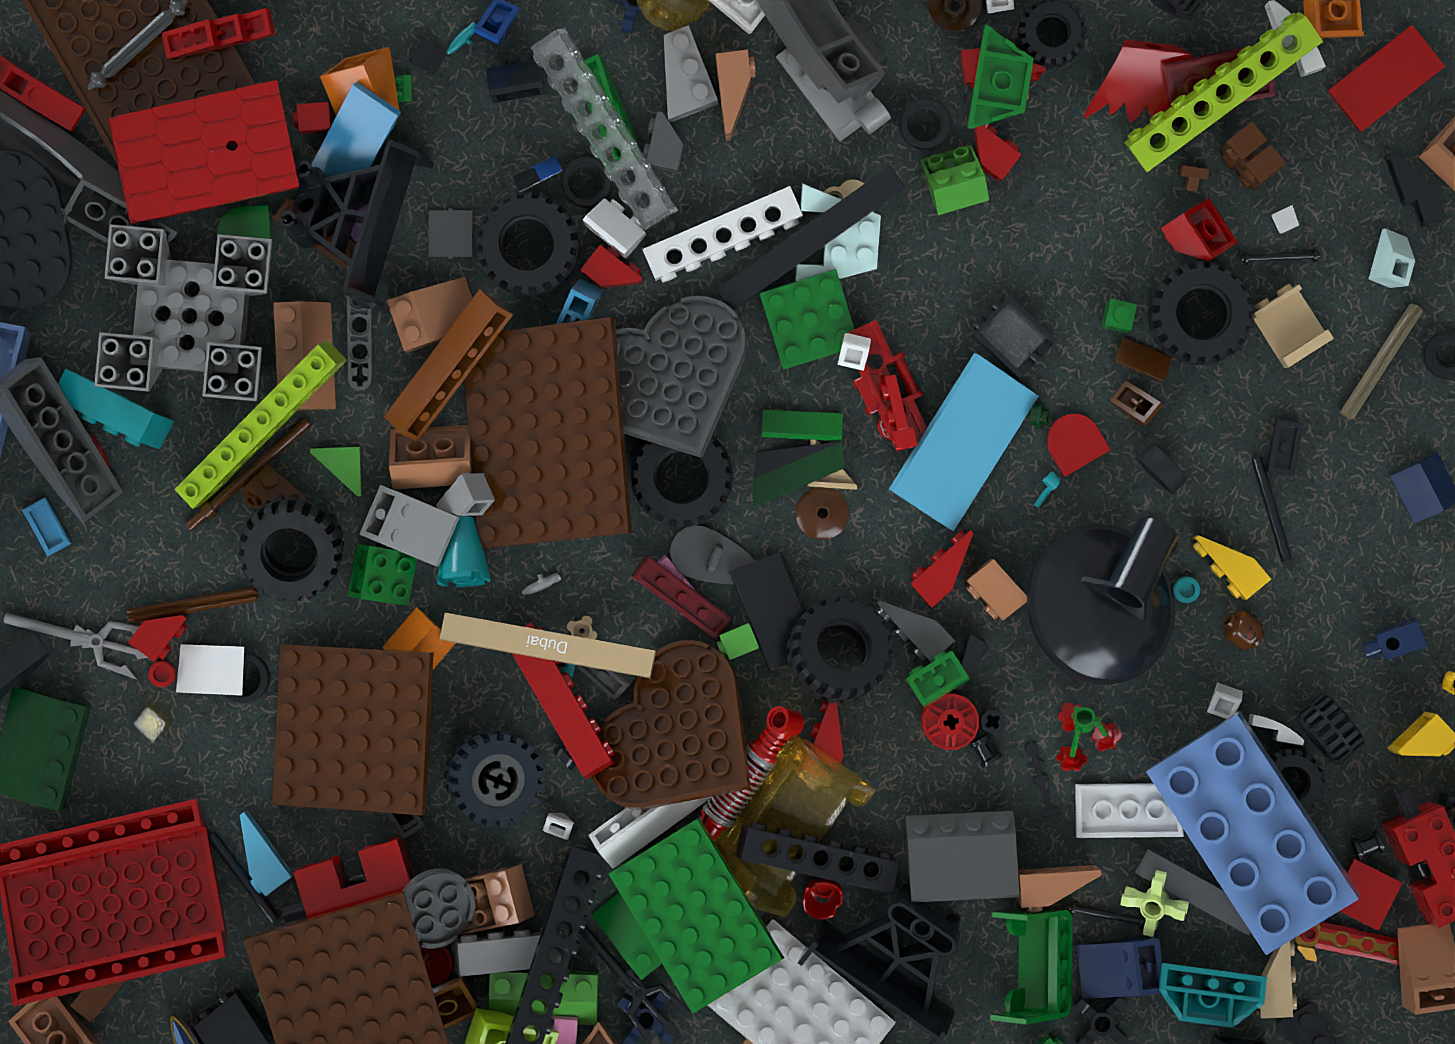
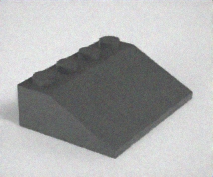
M1013 811L906 816L905 833L911 902L1020 897Z

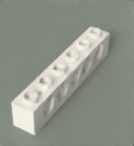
M789 186L643 249V253L655 281L661 279L662 283L676 278L675 272L682 269L690 272L701 267L700 262L710 258L711 262L725 257L724 251L735 248L736 251L742 250L751 245L749 241L757 237L760 238V241L774 236V230L780 227H784L785 230L791 229L800 224L798 220L803 215ZM777 209L780 212L779 220L775 222L768 221L765 217L767 210ZM745 219L753 220L756 224L755 230L744 232L740 226L742 221ZM722 229L728 230L732 236L730 241L726 243H721L716 239L717 232ZM694 241H704L707 244V249L703 253H695L691 248ZM673 250L679 251L682 254V260L678 264H671L667 260L669 252Z

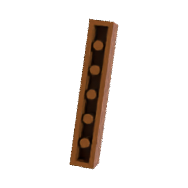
M479 289L384 417L400 434L418 442L513 314L496 298Z

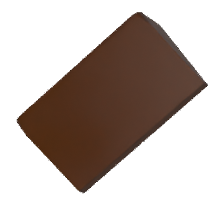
M1122 337L1112 362L1164 382L1172 357Z

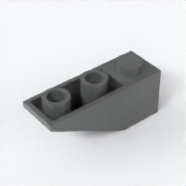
M882 601L876 602L880 606L876 612L882 615L886 622L892 619L898 626L894 631L904 642L908 639L912 641L916 646L912 651L923 662L928 659L932 663V659L936 655L944 652L955 641L933 619Z

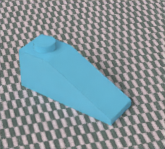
M247 810L240 815L249 875L252 877L250 882L259 894L263 893L267 896L293 877L294 873Z

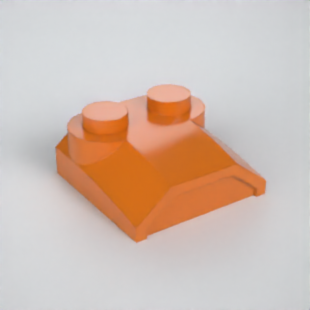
M1303 0L1304 15L1321 39L1364 36L1360 0Z

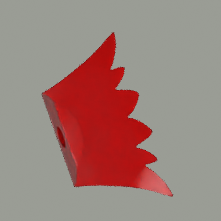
M1125 40L1116 61L1086 109L1083 119L1091 116L1108 103H1110L1109 114H1113L1125 102L1129 122L1134 121L1144 111L1145 107H1147L1151 117L1160 111L1165 112L1168 108L1163 63L1192 58V54L1175 45Z

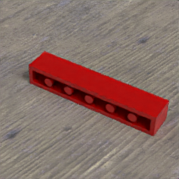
M529 623L528 625L524 626L527 628L543 630L541 626L536 628L532 623ZM512 653L582 776L585 779H589L614 764L611 756L615 753L607 740L602 742L598 733L601 732L598 723L594 717L588 718L584 711L588 709L587 704L581 695L576 696L571 689L575 684L568 672L562 673L558 666L562 662Z

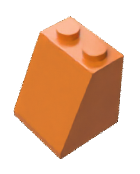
M389 47L345 58L320 76L336 116L352 85L356 82L399 110Z

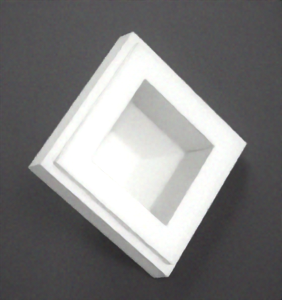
M549 813L543 831L568 840L574 822L564 813ZM555 823L557 825L563 826L566 830L552 826L551 824Z

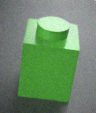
M749 623L720 634L721 640L717 642L720 652L724 656L728 655L729 660L759 648Z

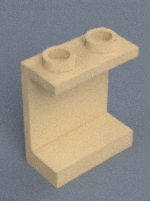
M1289 283L1276 292L1278 297L1270 302L1268 298L1262 300L1255 305L1256 311L1252 313V319H1254V322L1284 368L1292 366L1334 339L1329 330L1322 328L1299 292L1302 289L1300 284L1292 287Z

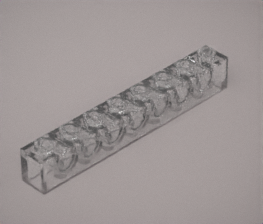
M565 28L554 30L531 46L535 62L538 66L544 68L548 75V83L554 90L559 92L562 97L563 107L568 113H572L577 121L576 127L578 131L589 140L591 152L604 164L606 176L617 185L620 190L618 191L619 196L632 209L634 213L633 219L639 227H643L644 230H648L676 213L678 209ZM558 55L564 61L562 69L556 65V57ZM572 78H574L578 83V89L576 92H574L570 87V81ZM586 101L592 105V113L590 115L584 109ZM600 124L606 127L607 134L605 138L599 134L598 128ZM614 147H617L621 152L620 160H616L613 156ZM628 170L633 171L635 174L634 183L627 179ZM642 193H646L649 196L650 203L648 206L644 205L641 201Z

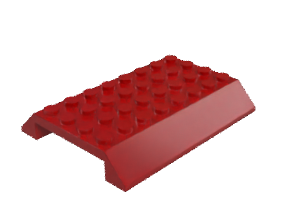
M197 799L0 844V897L14 978L9 979L14 1007L227 957V929L208 828Z

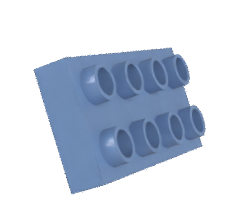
M1240 711L1157 762L1146 771L1266 955L1359 899L1360 892Z

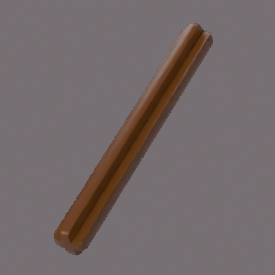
M250 587L130 608L126 610V616L129 623L249 603L258 600L257 588Z

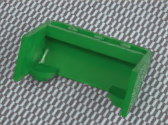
M1026 909L993 911L992 917L1005 918L1009 933L1019 936L1018 988L1012 989L1006 996L1004 1002L1006 1012L991 1014L990 1020L1027 1025L1066 1017L1072 1005L1073 920L1071 913L1068 910L1043 909V911L1027 912Z

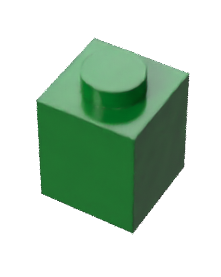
M1109 299L1106 303L1101 327L1124 333L1130 332L1137 304Z

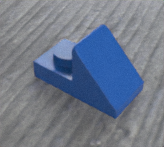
M493 0L473 32L502 46L507 30L517 17L520 7L505 0Z

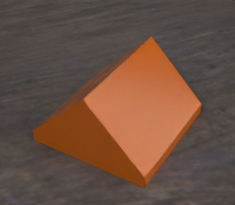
M416 607L382 648L384 650L433 652L434 669L456 643L440 640L442 628Z

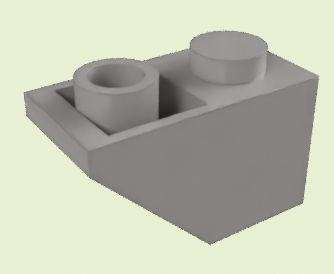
M467 472L457 477V480L444 493V496L436 506L440 510L459 516L483 515L495 499L484 474H471Z

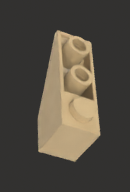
M1293 940L1272 952L1262 973L1263 977H1267L1265 1003L1257 1009V1015L1260 1018L1293 1017V1010L1297 1009V997L1295 993H1292V983L1296 982L1295 967H1291V956L1295 954Z

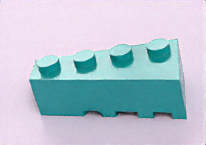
M65 369L58 385L73 410L82 413L80 418L94 425L96 421L103 423V430L116 436L120 432L126 435L125 441L139 447L140 443L157 449L161 448L174 422L173 420L156 414L153 410L136 402H131L130 399L114 391H109L108 388L95 387L94 381Z

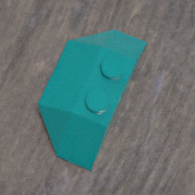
M1162 963L1159 991L1179 1021L1233 1028L1256 1009L1264 1005L1267 977Z

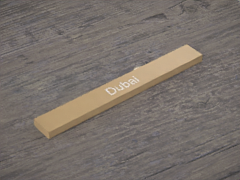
M445 613L439 638L442 641L651 678L656 651L450 613Z

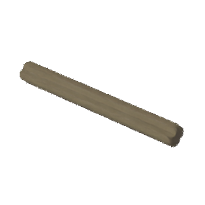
M1413 303L1409 304L1341 410L1343 416L1348 419L1355 418L1422 314L1423 310L1421 307Z

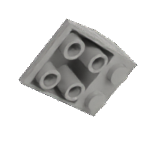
M380 485L359 535L439 567L459 517Z

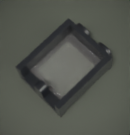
M1009 296L1004 300L1001 297L991 308L994 313L988 319L983 316L975 324L973 329L976 332L972 337L1019 381L1051 348L1057 339L1014 298Z

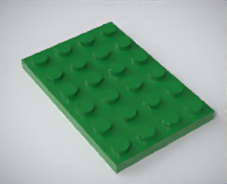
M700 818L609 873V876L692 1014L784 959L783 954Z

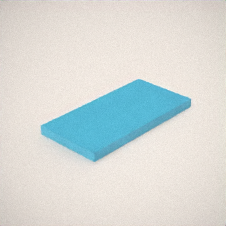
M974 353L889 490L943 526L954 531L1039 396L980 355Z

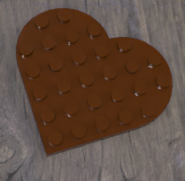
M677 641L660 648L655 654L651 678L637 676L633 694L634 703L627 704L612 712L600 728L599 737L602 742L608 741L615 754L611 756L614 764L592 776L596 786L616 804L638 810L751 789L739 687L732 665L718 650L699 641Z

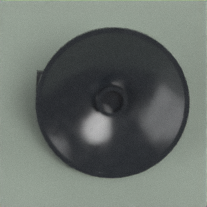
M1147 517L1139 519L1133 533L1112 525L1090 524L1061 534L1043 550L1033 567L1029 579L1027 609L1030 625L1038 644L1059 669L1083 682L1111 685L1126 682L1142 675L1158 661L1169 643L1175 621V596L1165 565L1179 539L1176 531L1161 521Z

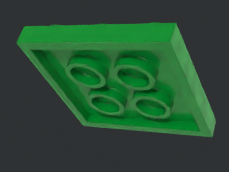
M836 269L759 293L783 370L841 352L842 335L855 330Z

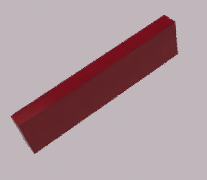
M650 555L644 558L631 575L715 640L732 619Z

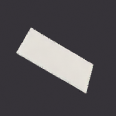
M181 644L176 692L242 695L244 647Z

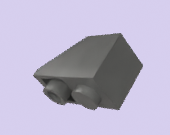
M657 111L656 118L651 117L648 133L652 134L650 144L645 143L642 159L647 160V167L678 173L683 143L663 112Z

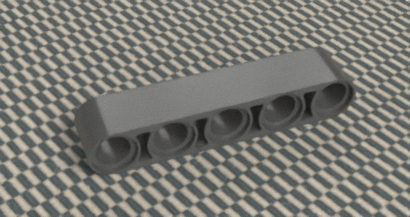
M1147 849L1135 871L1136 874L1152 882L1156 870L1167 872L1164 885L1165 890L1250 936L1251 931L1223 890Z

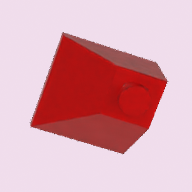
M1210 198L1161 228L1166 240L1175 251L1206 261H1210L1238 243Z

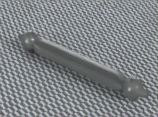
M171 0L169 9L162 11L103 65L100 72L91 73L90 83L87 88L89 90L104 88L107 78L119 72L173 22L175 16H183L185 14V6L188 0Z

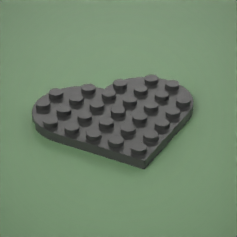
M690 296L681 298L680 302L669 307L664 306L650 319L644 330L621 328L616 329L615 334L624 434L703 458L744 363L747 352V337L738 315L728 305L706 296Z

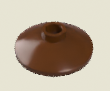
M816 487L807 491L800 498L796 507V520L800 529L809 537L818 540L831 539L840 534L849 518L846 500L839 492L832 488ZM820 508L827 510L828 515L826 518L818 516L817 512Z

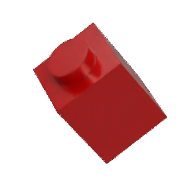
M329 102L296 105L297 112H293L294 128H299V132L302 135L329 132L333 124L332 105Z

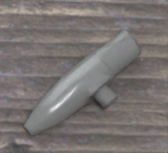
M556 572L547 577H543V574L537 575L539 580L527 586L522 591V594H533L550 587L561 580L559 573Z

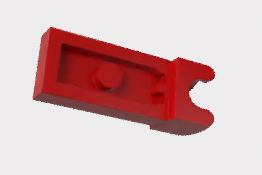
M896 375L887 376L884 378L885 383L880 384L883 399H889L891 410H887V416L890 426L895 425L896 431L892 432L895 449L900 451L916 447L918 444L914 427L908 428Z

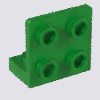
M356 544L347 596L408 606L417 558L397 550Z
M953 651L939 653L932 659L933 662L926 667H923V665L916 667L909 673L910 677L906 678L912 692L915 693L923 707L928 706L970 680Z

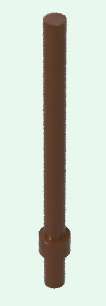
M303 418L210 502L206 501L199 507L200 511L184 525L192 532L206 519L210 520L217 513L216 510L311 427V424Z

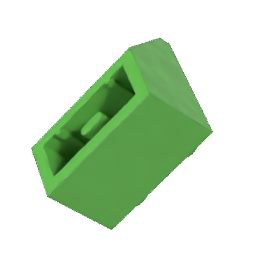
M972 145L958 147L951 151L920 159L938 215L989 201L985 174Z

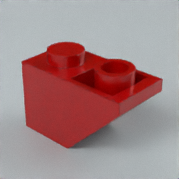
M989 124L974 128L977 157L981 168L1001 183L1022 155L1018 152L1019 147L1008 139L1004 142L996 136L998 132Z
M599 245L580 269L585 276L602 289L640 284L643 280L639 276L642 271L631 262L625 265L618 259L620 254L609 245L606 248Z
M180 615L144 621L128 643L154 662L158 658L163 660L172 649L168 644L174 636L179 639L187 629L188 625L185 624V621L188 618Z

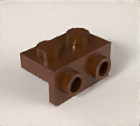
M268 464L246 485L242 493L246 502L251 507L258 509L261 503L266 500L273 502L275 496L279 495L289 499L290 494H299L300 500L306 499L305 495Z

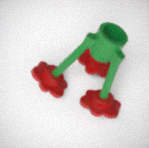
M1065 703L1062 706V712L1058 714V720L1062 722L1061 727L1064 731L1070 732L1074 729L1075 733L1072 746L1061 747L1056 760L1061 763L1060 766L1065 771L1072 769L1080 771L1082 765L1087 763V756L1081 753L1080 748H1077L1081 733H1088L1096 726V733L1092 734L1091 739L1093 742H1096L1095 746L1099 751H1104L1107 748L1114 749L1117 746L1116 742L1121 740L1122 733L1116 729L1114 723L1107 725L1101 723V717H1095L1092 709L1078 704Z

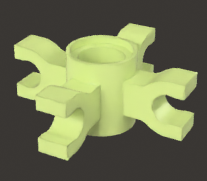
M1156 870L1151 888L1146 893L1126 886L1125 893L1122 895V906L1138 907L1141 914L1146 918L1143 935L1153 937L1158 926V920L1164 914L1184 921L1185 914H1187L1189 902L1169 899V894L1164 889L1167 872Z

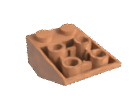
M522 864L464 878L474 893L475 912L472 921H469L459 935L516 924L535 916Z
M1450 923L1441 928L1432 924L1397 928L1402 1006L1415 1015L1455 1009V942Z

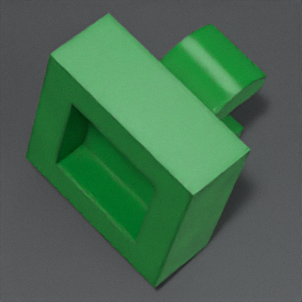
M394 75L398 103H413L412 75Z

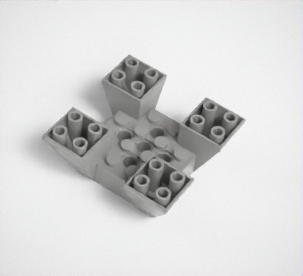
M110 224L105 279L138 285L133 335L99 332L94 386L150 391L163 368L205 372L203 397L257 401L262 347L245 346L249 296L268 293L272 239L218 234L215 264L172 260L164 229ZM198 284L200 287L198 295L190 297V286ZM169 308L171 312L169 319L161 321V310ZM195 310L197 312V319L194 323L188 324L186 315L189 311ZM222 312L224 315L223 323L219 326H214L213 316L216 313ZM192 336L195 340V345L192 349L185 350L184 341L187 337Z

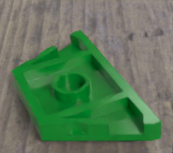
M984 25L967 129H973L1024 113L1026 108L1034 58L994 31L989 25Z

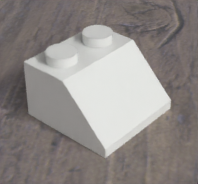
M604 198L584 217L583 222L587 228L616 250L623 258L627 259L646 236V232L643 231L645 225L634 216L631 219L622 213L625 209L614 199L609 202Z

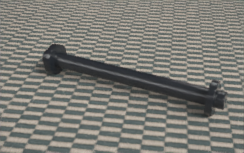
M1316 249L1306 253L1248 255V252H1244L1240 260L1244 265H1248V262L1298 259H1312L1313 262H1317V259L1320 258V253Z
M1076 902L1068 905V911H1070L1071 915L1077 912L1137 924L1140 929H1142L1146 921L1143 915H1140V918L1076 906Z

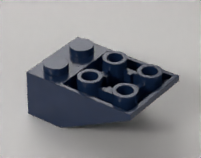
M1155 935L1153 937L1143 936L1075 945L1082 998L1143 996L1160 993L1162 957L1160 941Z

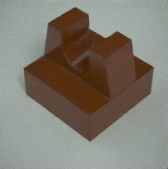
M1180 164L1179 175L1186 177L1184 189L1197 192L1199 180H1208L1210 169Z

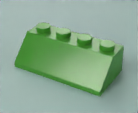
M529 969L490 973V1010L514 1016ZM571 970L567 982H562L559 992L563 993L559 1008H554L552 1016L578 1017V1025H596L599 971ZM542 975L540 979L542 987L551 989L553 985L551 977ZM534 1001L532 1004L533 1012L536 1015H542L544 1005L540 1001Z

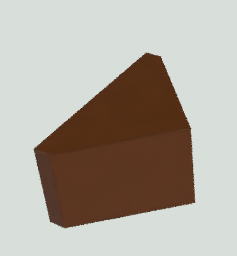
M1127 380L1110 399V402L1141 427L1146 426L1163 406L1160 401Z

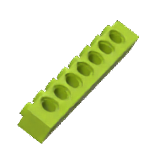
M1300 12L1289 14L1281 21V26L1275 30L1266 31L1260 36L1258 43L1252 47L1247 46L1237 54L1238 58L1230 64L1226 62L1215 70V75L1208 80L1203 79L1193 87L1194 90L1187 96L1181 95L1171 103L1172 107L1165 112L1160 111L1150 118V123L1144 128L1139 127L1133 130L1128 135L1129 139L1124 143L1146 172L1153 169L1320 45L1323 40L1307 17ZM1292 35V43L1288 47H1283L1282 41L1284 37ZM1266 51H1270L1271 57L1269 61L1261 64V55ZM1243 68H1248V76L1243 80H1239V71ZM1226 84L1227 90L1225 94L1216 96L1218 86ZM1201 100L1205 101L1204 109L1198 113L1194 112L1195 104ZM1177 117H1183V124L1179 128L1173 129V120ZM1156 133H1161L1160 142L1156 145H1151V137Z
M330 341L318 344L175 488V491L192 509L201 506L209 500L347 361Z

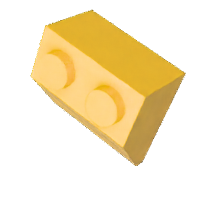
M1424 712L1387 749L1391 753L1407 756H1441L1442 754L1445 756L1455 748V732L1438 714Z

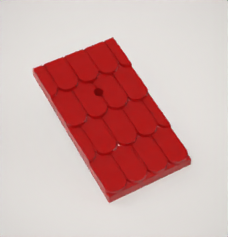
M277 80L118 115L108 119L130 225L299 187Z

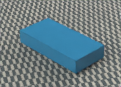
M47 497L22 509L47 556H51L72 544Z

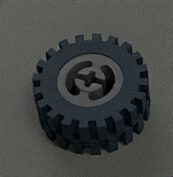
M489 728V732H485L482 729L475 731L476 736H465L462 739L465 743L461 747L456 744L452 749L456 754L453 758L448 757L446 762L450 766L449 771L444 773V778L448 781V785H445L446 790L452 798L450 799L454 805L477 824L481 822L486 827L492 828L493 824H497L500 828L507 827L508 821L516 824L521 821L519 815L524 813L528 816L532 812L529 809L532 802L538 805L540 798L536 795L538 791L543 792L544 784L540 781V778L545 777L544 770L539 766L542 763L541 759L534 753L535 750L528 743L510 731L504 729L499 731L497 728ZM497 761L496 764L489 765L484 770L490 775L500 776L509 783L511 780L507 769L508 767L512 768L513 781L508 790L503 783L493 782L484 775L481 776L485 788L482 791L480 790L478 784L479 775L487 764ZM505 790H507V791H506L505 793H503L502 795L495 796L497 793H502V792H504Z

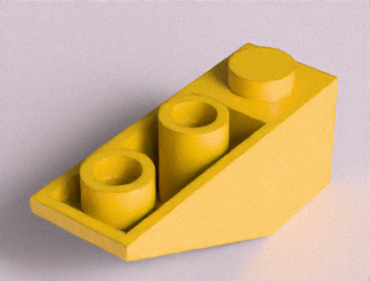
M1199 535L1192 537L1193 540H1197L1192 545L1195 551L1202 558L1209 554L1214 560V563L1209 567L1218 578H1221L1223 575L1227 576L1226 580L1229 583L1227 589L1236 599L1241 597L1243 600H1247L1271 580L1254 558Z

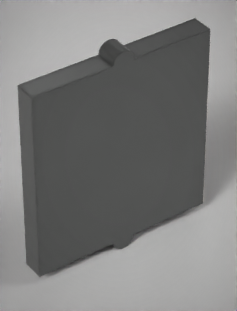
M453 208L448 210H429L428 257H448L450 260L453 257H473V210H453Z

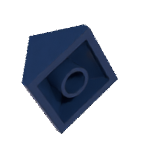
M1437 452L1389 476L1414 524L1441 513L1455 504V485Z

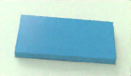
M354 83L312 163V167L320 168L328 177L373 167L401 112L360 83Z

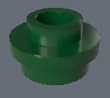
M1040 402L1039 405H1032L1030 425L1036 426V429H1042L1043 424H1048L1049 409H1045V403Z

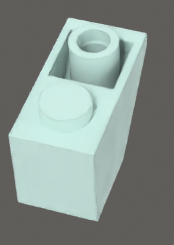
M1386 228L1382 229L1369 280L1389 288L1409 285L1415 258L1406 236Z

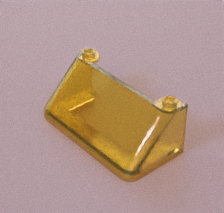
M800 736L790 737L782 750L779 751L777 755L778 761L771 771L768 770L769 775H764L765 780H761L762 784L758 785V790L754 789L755 794H751L752 798L747 799L748 804H744L745 808L741 809V813H737L738 818H734L735 822L728 830L723 831L715 842L720 852L728 860L730 869L753 907L783 917H787L796 903V891L790 883L798 872L753 863L736 857L735 852L742 824L751 826L752 822H758L767 825V830L776 832L777 827L793 831L792 836L802 837V833L817 836V841L820 842L848 801L855 806H863L876 792L869 782ZM771 838L764 841L763 851H769L772 848L773 840ZM794 844L789 848V857H793L797 854V844Z

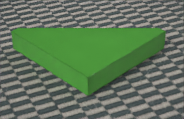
M361 447L310 449V453L355 495L362 496Z

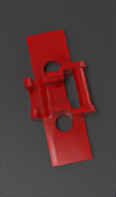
M877 320L849 332V334L871 339L867 359L872 354H878L883 360V364L879 369L870 368L866 360L864 371L858 369L861 377L852 381L854 388L859 389L866 404L864 410L867 416L878 411L895 448L892 432L896 431L895 425L890 426L887 416V410H890L889 399H883L880 384L885 383V377L891 376L886 366L894 363L909 394L908 397L902 399L906 410L905 416L908 428L914 427L916 440L919 442L927 427L914 400L923 396V393L918 390L904 361V357H906L904 352L893 356Z

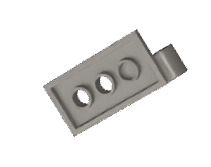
M785 49L776 56L778 62L839 142L860 127L870 135L891 119L886 108L871 91L856 101L849 98L837 103L829 91L823 88L818 89L788 49Z

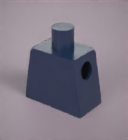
M1416 618L1375 632L1377 639L1362 644L1367 659L1383 654L1385 660L1428 647ZM1394 637L1399 640L1400 644L1389 648L1386 646V641L1389 638Z

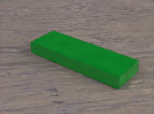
M763 410L762 437L842 441L843 414Z

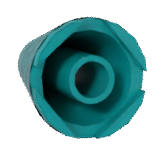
M453 514L459 517V520L439 565L437 583L448 587V582L457 584L456 587L485 585V580L487 582L491 581L490 572L475 518Z

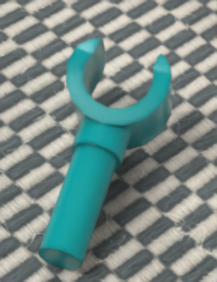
M1053 471L1042 480L1047 487L1034 504L1038 508L1041 507L1047 496L1060 483L1059 477Z

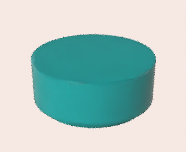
M1180 577L1173 585V593L1178 601L1191 603L1198 598L1200 586L1192 577Z

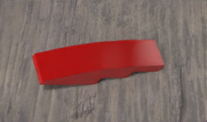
M268 8L243 15L234 14L216 20L207 19L161 33L167 59L219 50L276 35L271 10Z

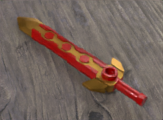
M1320 922L1293 939L1297 943L1295 945L1306 960L1317 961L1315 951L1312 948L1315 947L1342 954L1390 962L1400 966L1397 937L1392 938L1359 931L1355 928Z

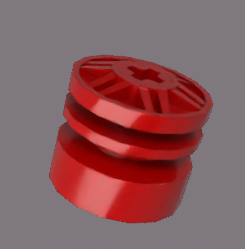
M949 692L928 706L923 707L920 715L921 728L925 736L934 745L945 750H957L968 745L975 738L979 728V715L975 706L966 697L954 692ZM949 714L953 718H957V722L953 723V728L951 729L948 725L943 724V721L947 720V715Z

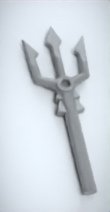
M6 613L4 617V623L71 640L70 647L82 645V648L92 647L98 666L134 679L137 678L126 665L120 667L103 660V647L134 654L137 659L148 658L136 648L105 640L112 628L131 631L134 635L140 627L137 625L109 621L95 634L89 629L84 630L79 625H76L74 630L11 613Z

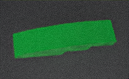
M596 54L576 64L590 112L596 116L602 138L608 142L614 164L620 167L641 157L642 154L628 115L601 55Z

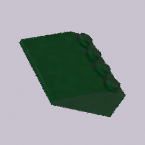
M13 688L0 737V794L35 806L55 811L64 810L91 705L24 688Z

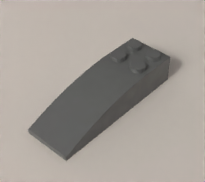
M41 357L25 359L0 377L1 415L44 478L81 522H86L123 493Z

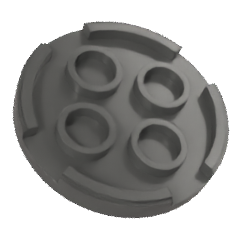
M442 868L427 870L414 877L402 890L404 891L420 947L433 949L449 945L458 939L457 936L461 934L469 921H472L475 912L473 890L463 877L452 870Z

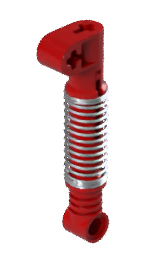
M782 706L772 708L767 715V727L763 729V732L760 733L756 740H752L746 746L751 789L717 795L715 798L711 796L712 799H708V803L703 806L700 819L714 842H716L723 831L728 830L735 822L734 818H738L737 813H741V809L745 808L744 804H748L747 799H751V794H755L754 789L758 790V785L762 784L761 780H765L764 775H769L768 770L771 771L778 761L777 755L790 737H795L801 733L804 727V719L798 711Z

